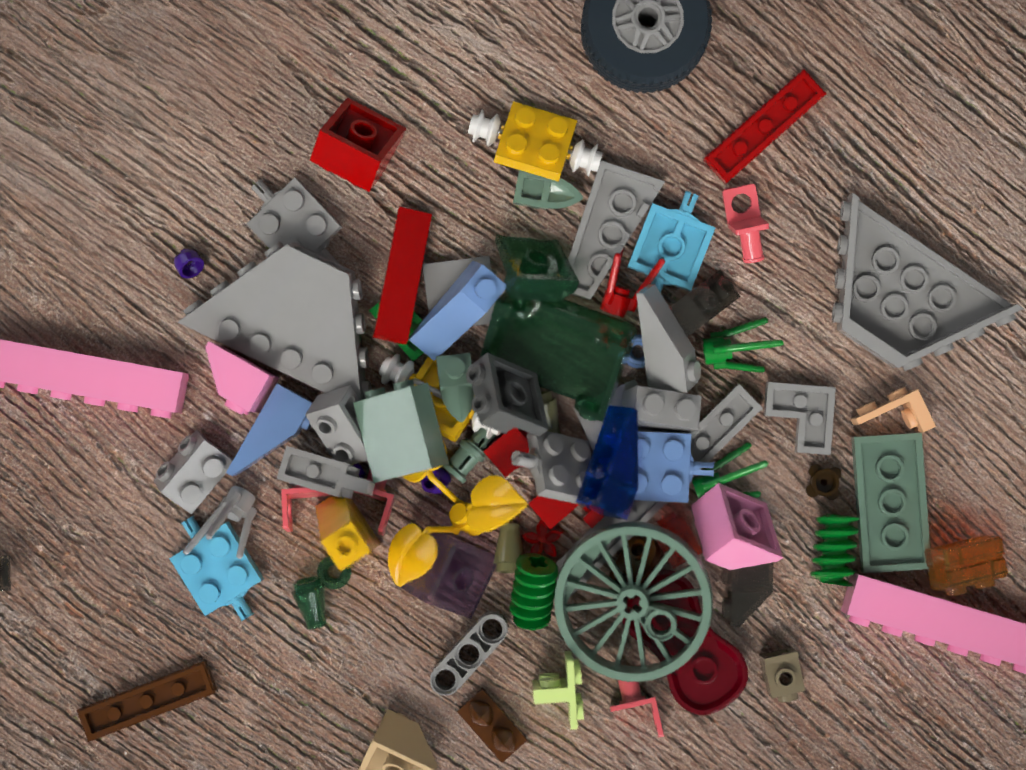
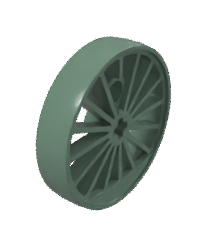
M637 521L620 522L596 530L585 537L571 551L557 578L554 595L555 615L564 641L574 655L586 666L599 674L616 680L630 682L648 681L663 677L677 670L701 646L712 618V585L702 560L695 550L680 536L664 527L651 523ZM627 535L647 537L636 582H634ZM617 536L622 538L628 582L606 548ZM652 538L670 546L647 579L641 584ZM675 550L688 562L689 565L647 588ZM600 553L603 554L620 584L592 564ZM586 570H589L614 590L580 582V579ZM692 570L700 585V588L652 594ZM575 588L614 598L567 604ZM701 595L703 599V612L696 613L655 601ZM639 596L640 606L636 604L632 608L627 606V597ZM615 606L577 629L573 628L568 615L570 611ZM619 612L618 617L593 649L586 646L578 636ZM656 615H665L670 619L671 626L667 630L660 631L653 626L651 620ZM676 615L699 621L698 628L692 637H689L677 628ZM626 618L616 661L611 662L599 656L597 652L622 619ZM631 620H634L641 666L621 664ZM641 624L649 637L654 639L666 660L651 665L646 663ZM675 635L686 645L679 652L671 655L663 641Z

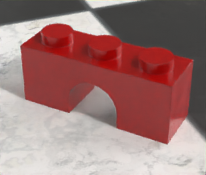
M516 427L503 434L483 451L505 478L515 469L522 467L512 464L511 457L513 452L517 450L529 454L527 438L529 432L521 429L518 430ZM537 495L528 502L529 506L550 530L580 505Z

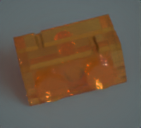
M982 535L928 548L924 551L927 567L930 569L928 574L931 587L934 590L946 591L947 596L967 593L966 587L975 585V588L995 586V579L1007 577L1008 575L1006 559L1003 558L1005 554L1003 542L999 536Z

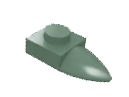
M519 170L513 200L515 205L542 210L559 209L574 205L583 199L582 194L572 184L562 178L558 182Z
M470 353L436 356L440 394L443 403L457 421L463 422L472 408V400L474 398L472 384L468 383L466 379L469 366L472 365Z

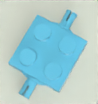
M685 191L679 209H667L652 203L627 266L647 276L658 260L663 258L665 264L651 283L657 286L660 293L664 285H674L686 291H691L715 231V227L702 223L695 216L691 215L699 198L698 195L693 194L688 206L687 204L692 192Z
M194 516L181 523L191 539L200 529ZM230 522L221 525L211 539H206L205 534L188 555H185L182 550L169 559L204 616L219 607L232 604L241 621L254 614L243 596L246 595L251 587L264 580V577L246 548L241 559L236 557L240 538Z

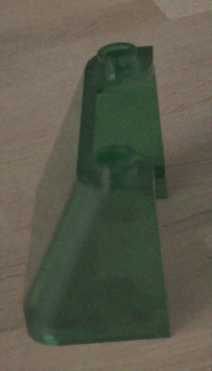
M516 284L510 286L495 302L480 358L488 352L537 373L540 387L576 400L574 407L582 418L589 421L598 420L603 422L633 347L637 328L618 318L538 289Z

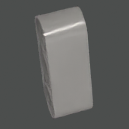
M498 611L485 612L435 665L430 676V684L434 692L443 696L455 693L505 639L508 630L507 620L503 614ZM489 619H496L501 623L502 631L496 636H489L483 631L482 626L484 622ZM467 644L474 645L478 649V657L473 661L464 660L459 652L461 647ZM441 670H450L455 675L456 680L450 686H443L437 681V673Z

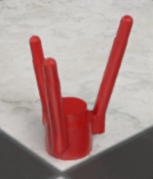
M624 248L621 253H616L611 267L608 286L599 309L625 318L627 310L635 312L638 305L636 293L653 282L665 264L663 258L658 260L634 296L630 298V290L616 285Z

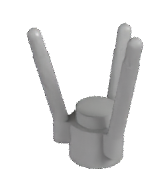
M232 486L227 496L223 497L218 508L184 548L183 553L188 555L205 534L206 539H211L226 518L236 522L244 518L236 557L241 559L247 544L252 520L257 513V510L252 507L256 500L255 496L242 487Z

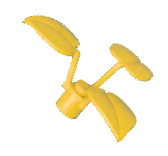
M443 440L444 447H445L446 454H447L446 445H445V442H444V440ZM442 466L402 476L405 480L416 483L427 475L428 479L452 500L455 505L452 506L449 512L452 526H427L422 531L418 525L411 523L397 532L388 552V567L394 583L402 587L405 583L424 575L432 567L437 558L438 545L436 539L429 534L453 533L458 535L460 531H463L470 536H478L483 532L492 531L513 519L528 506L527 501L515 490L509 481L498 475L485 477L476 484L471 492L472 503L470 504L459 499L435 477L432 471Z

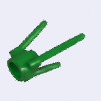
M766 317L724 331L710 332L709 338H703L705 365L713 364L714 370L733 369L763 373L765 372V367L726 360L732 359V352L782 346L784 341L779 339L731 344V339H724L768 323L769 320Z
M745 443L715 462L714 468H704V470H714L715 472L750 449L751 443ZM764 460L721 477H719L718 472L714 473L713 477L704 475L693 477L692 483L698 499L718 483L724 484L767 467L768 461ZM760 491L742 492L753 498L761 496Z

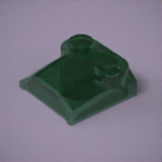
M496 235V246L506 272L503 281L505 283V291L511 298L518 301L534 300L554 303L561 302L566 296L575 293L579 280L557 239L546 240Z

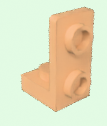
M906 387L887 394L889 401L878 406L873 401L857 408L858 415L850 419L853 425H860L903 405L904 410L901 411V414L909 429L914 428L915 432H926L936 427L919 390L907 391Z

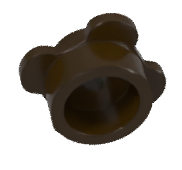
M818 464L810 466L808 469L810 482L805 489L807 495L812 498L818 495L826 496L828 500H835L839 496V479L842 477L840 469L837 467L825 469L821 468ZM822 479H825L827 481L826 485L824 486L821 485Z

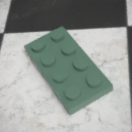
M922 433L851 437L857 517L860 518V520H857L859 529L861 572L876 573L932 569Z

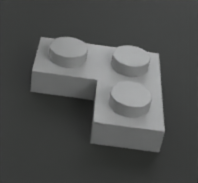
M766 382L763 416L797 419L795 452L831 455L836 387Z

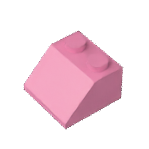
M208 341L205 348L218 395L227 399L224 405L241 415L243 413L248 415L250 412L260 413L279 377L222 345Z
M718 483L691 505L695 519L694 524L699 534L705 561L733 570L777 562L783 558L767 503Z

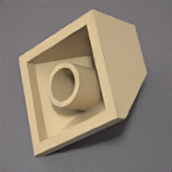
M387 709L358 770H436L438 765L419 724L410 720L404 714Z

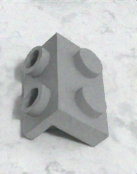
M195 430L192 435L186 436L178 446V452L169 462L167 461L160 466L154 483L160 493L192 514L226 474L233 459L208 441L200 431Z

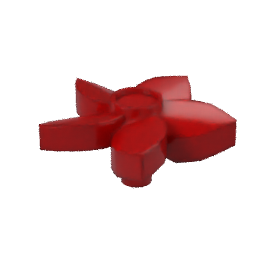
M540 519L536 526V533L527 532L522 537L528 543L533 544L530 553L541 554L544 551L547 555L556 557V548L552 543L560 538L562 532L552 530L547 533V526Z

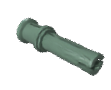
M480 428L469 439L465 438L459 442L460 448L449 459V464L442 467L464 484L467 481V474L478 461H484L486 454L483 451L491 445L497 435L494 434L488 439L486 438V430Z

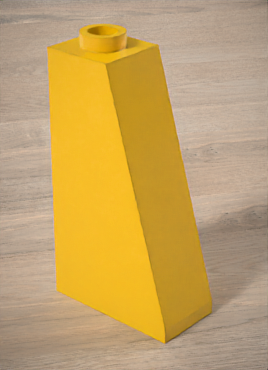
M331 495L315 506L320 541L340 572L381 544L352 498H340Z

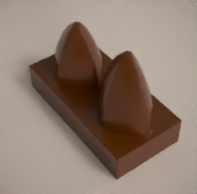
M483 687L457 709L458 714L501 763L528 741L523 732Z

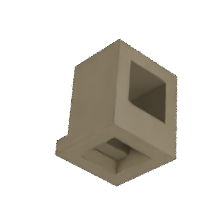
M790 647L759 654L768 695L771 698L777 697L780 703L797 700L799 698L798 693L805 691L798 660V651ZM783 672H789L791 676L790 681L785 684L780 683V675Z

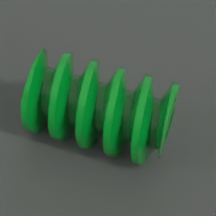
M826 514L816 518L815 521L824 525L825 529L814 531V535L823 539V542L814 544L813 549L821 552L822 556L812 558L811 562L821 568L820 570L810 572V576L826 584L853 586V583L845 580L844 577L854 575L855 570L846 566L845 563L856 561V556L847 552V550L857 547L858 543L849 539L848 536L859 533L858 528L850 525V522L860 520L859 517Z
M525 553L516 559L517 568L514 572L515 580L513 581L512 601L510 602L509 610L514 615L513 622L517 627L525 630H539L548 626L551 621V611L553 609L559 569L556 563L549 557L537 553Z

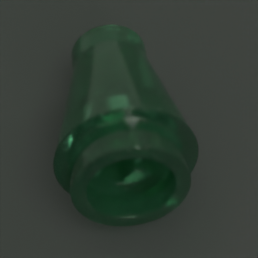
M319 576L306 577L293 582L294 590L291 593L305 620L307 629L325 626L327 624L325 618V584L320 582Z

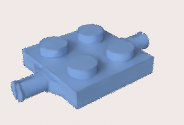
M622 430V448L618 458L597 456V463H610V465L597 464V471H617L620 480L619 499L688 503L689 484L693 475L714 476V470L700 469L714 468V462H698L693 460L690 433Z

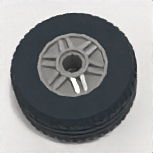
M586 0L581 19V41L583 42L582 46L586 57H588V61L593 65L594 70L598 71L600 76H603L607 82H611L612 85H616L620 89L624 88L626 91H634V93H655L657 90L660 92L663 89L671 88L672 85L675 86L678 82L684 80L694 70L705 52L712 29L711 5L708 0ZM640 23H647L651 27L646 28L642 26Z

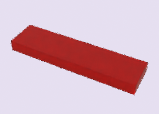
M803 69L710 152L703 161L726 185L826 95V92Z
M400 206L397 210L373 338L405 345L408 342L432 217L430 213Z

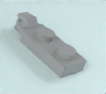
M289 446L285 448L276 478L322 493L349 499L352 498L354 491L372 496L376 484L372 481L358 478L360 469L353 467L351 464Z

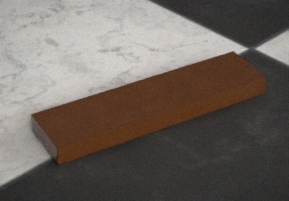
M204 660L81 707L76 711L86 738L90 742L215 694L218 690L208 663Z

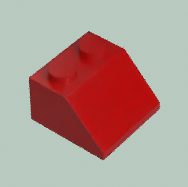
M347 97L319 130L310 161L319 165L324 170L351 182L353 185L370 192L383 175L406 128Z

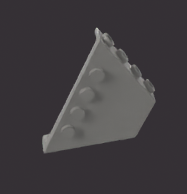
M851 193L847 196V201H842L840 220L845 221L844 235H839L837 246L838 255H843L842 268H837L835 273V289H840L839 302H834L832 322L837 323V330L892 368L903 367L904 371L915 368L923 363L921 357L932 352L935 356L942 355L954 349L953 342L963 337L966 342L985 334L984 327L996 323L997 327L1005 325L1016 319L1014 313L1024 309L1018 304L1012 305L861 203L856 194Z
M279 242L264 252L267 259L258 265L252 261L237 272L240 277L232 284H229L226 280L210 291L213 296L204 304L200 299L183 310L186 316L178 321V323L324 393L351 385L358 398L363 400L366 399L364 392L372 390L371 382L366 381L365 368L369 366V354L367 347H362L361 334H365L366 323L364 314L359 313L358 300L362 299L360 279H356L355 271L294 242L285 246Z

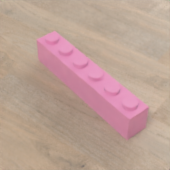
M0 339V388H4L5 382L18 384L17 391L38 394V389L41 388L51 390L50 397L71 400L72 394L85 396L84 403L104 406L105 400L118 402L117 409L137 413L139 406L151 408L150 415L171 419L172 412L182 413L189 378L188 373Z
M857 573L850 576L849 582L853 583V586L847 587L841 607L843 613L850 615L849 622L869 627L870 621L883 625L881 629L883 632L899 637L902 636L903 631L915 634L914 641L933 647L936 641L948 644L947 650L963 656H967L968 651L980 653L979 660L997 666H1000L1001 660L1013 663L1012 670L1026 674V623Z

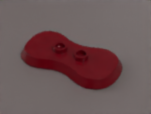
M660 570L647 588L675 573V571ZM681 576L652 594L694 589V587L687 578ZM698 596L655 601L692 612L702 613ZM640 597L628 600L627 606L631 608L635 604L640 606ZM656 615L651 620L653 626L660 631L667 630L671 626L670 619L665 615ZM676 615L677 628L689 637H692L698 628L699 621ZM623 618V619H622V622H623V625H624V626H625L626 618ZM631 620L628 633L637 640L634 620ZM641 624L644 646L650 649L660 662L666 660L654 639L649 637ZM709 626L706 637L695 654L684 665L666 676L670 691L677 703L685 710L703 716L724 709L740 696L747 685L748 669L740 651L733 644L715 633ZM675 635L663 641L671 655L676 654L686 645Z

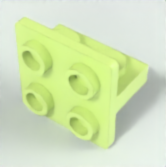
M564 651L566 678H559V673L539 674L538 680H532L534 704L567 702L570 729L574 730L578 729L577 720H584L583 699L581 698V693L575 692V685H582L581 665L579 659H573L571 651Z

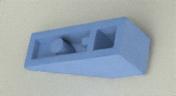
M472 261L410 335L408 340L435 361L436 356L443 354L491 308L508 286L486 266Z
M277 383L226 473L230 476L239 475L300 434L302 429L308 431L311 425L305 414L313 402Z

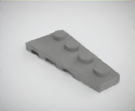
M600 162L558 290L588 300L592 299L611 269L614 255L621 253L665 181L611 163Z

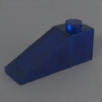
M609 405L576 503L603 516L627 520L638 490V410L630 407Z

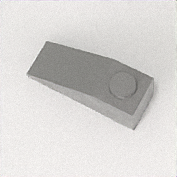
M649 284L636 293L647 385L650 388L687 393L700 379V362L696 361L694 347L657 286Z

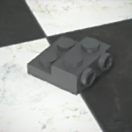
M488 352L469 366L466 379L468 383L472 384L474 391L472 410L477 413L481 425L504 434L514 427L537 436H541L549 430L537 373Z

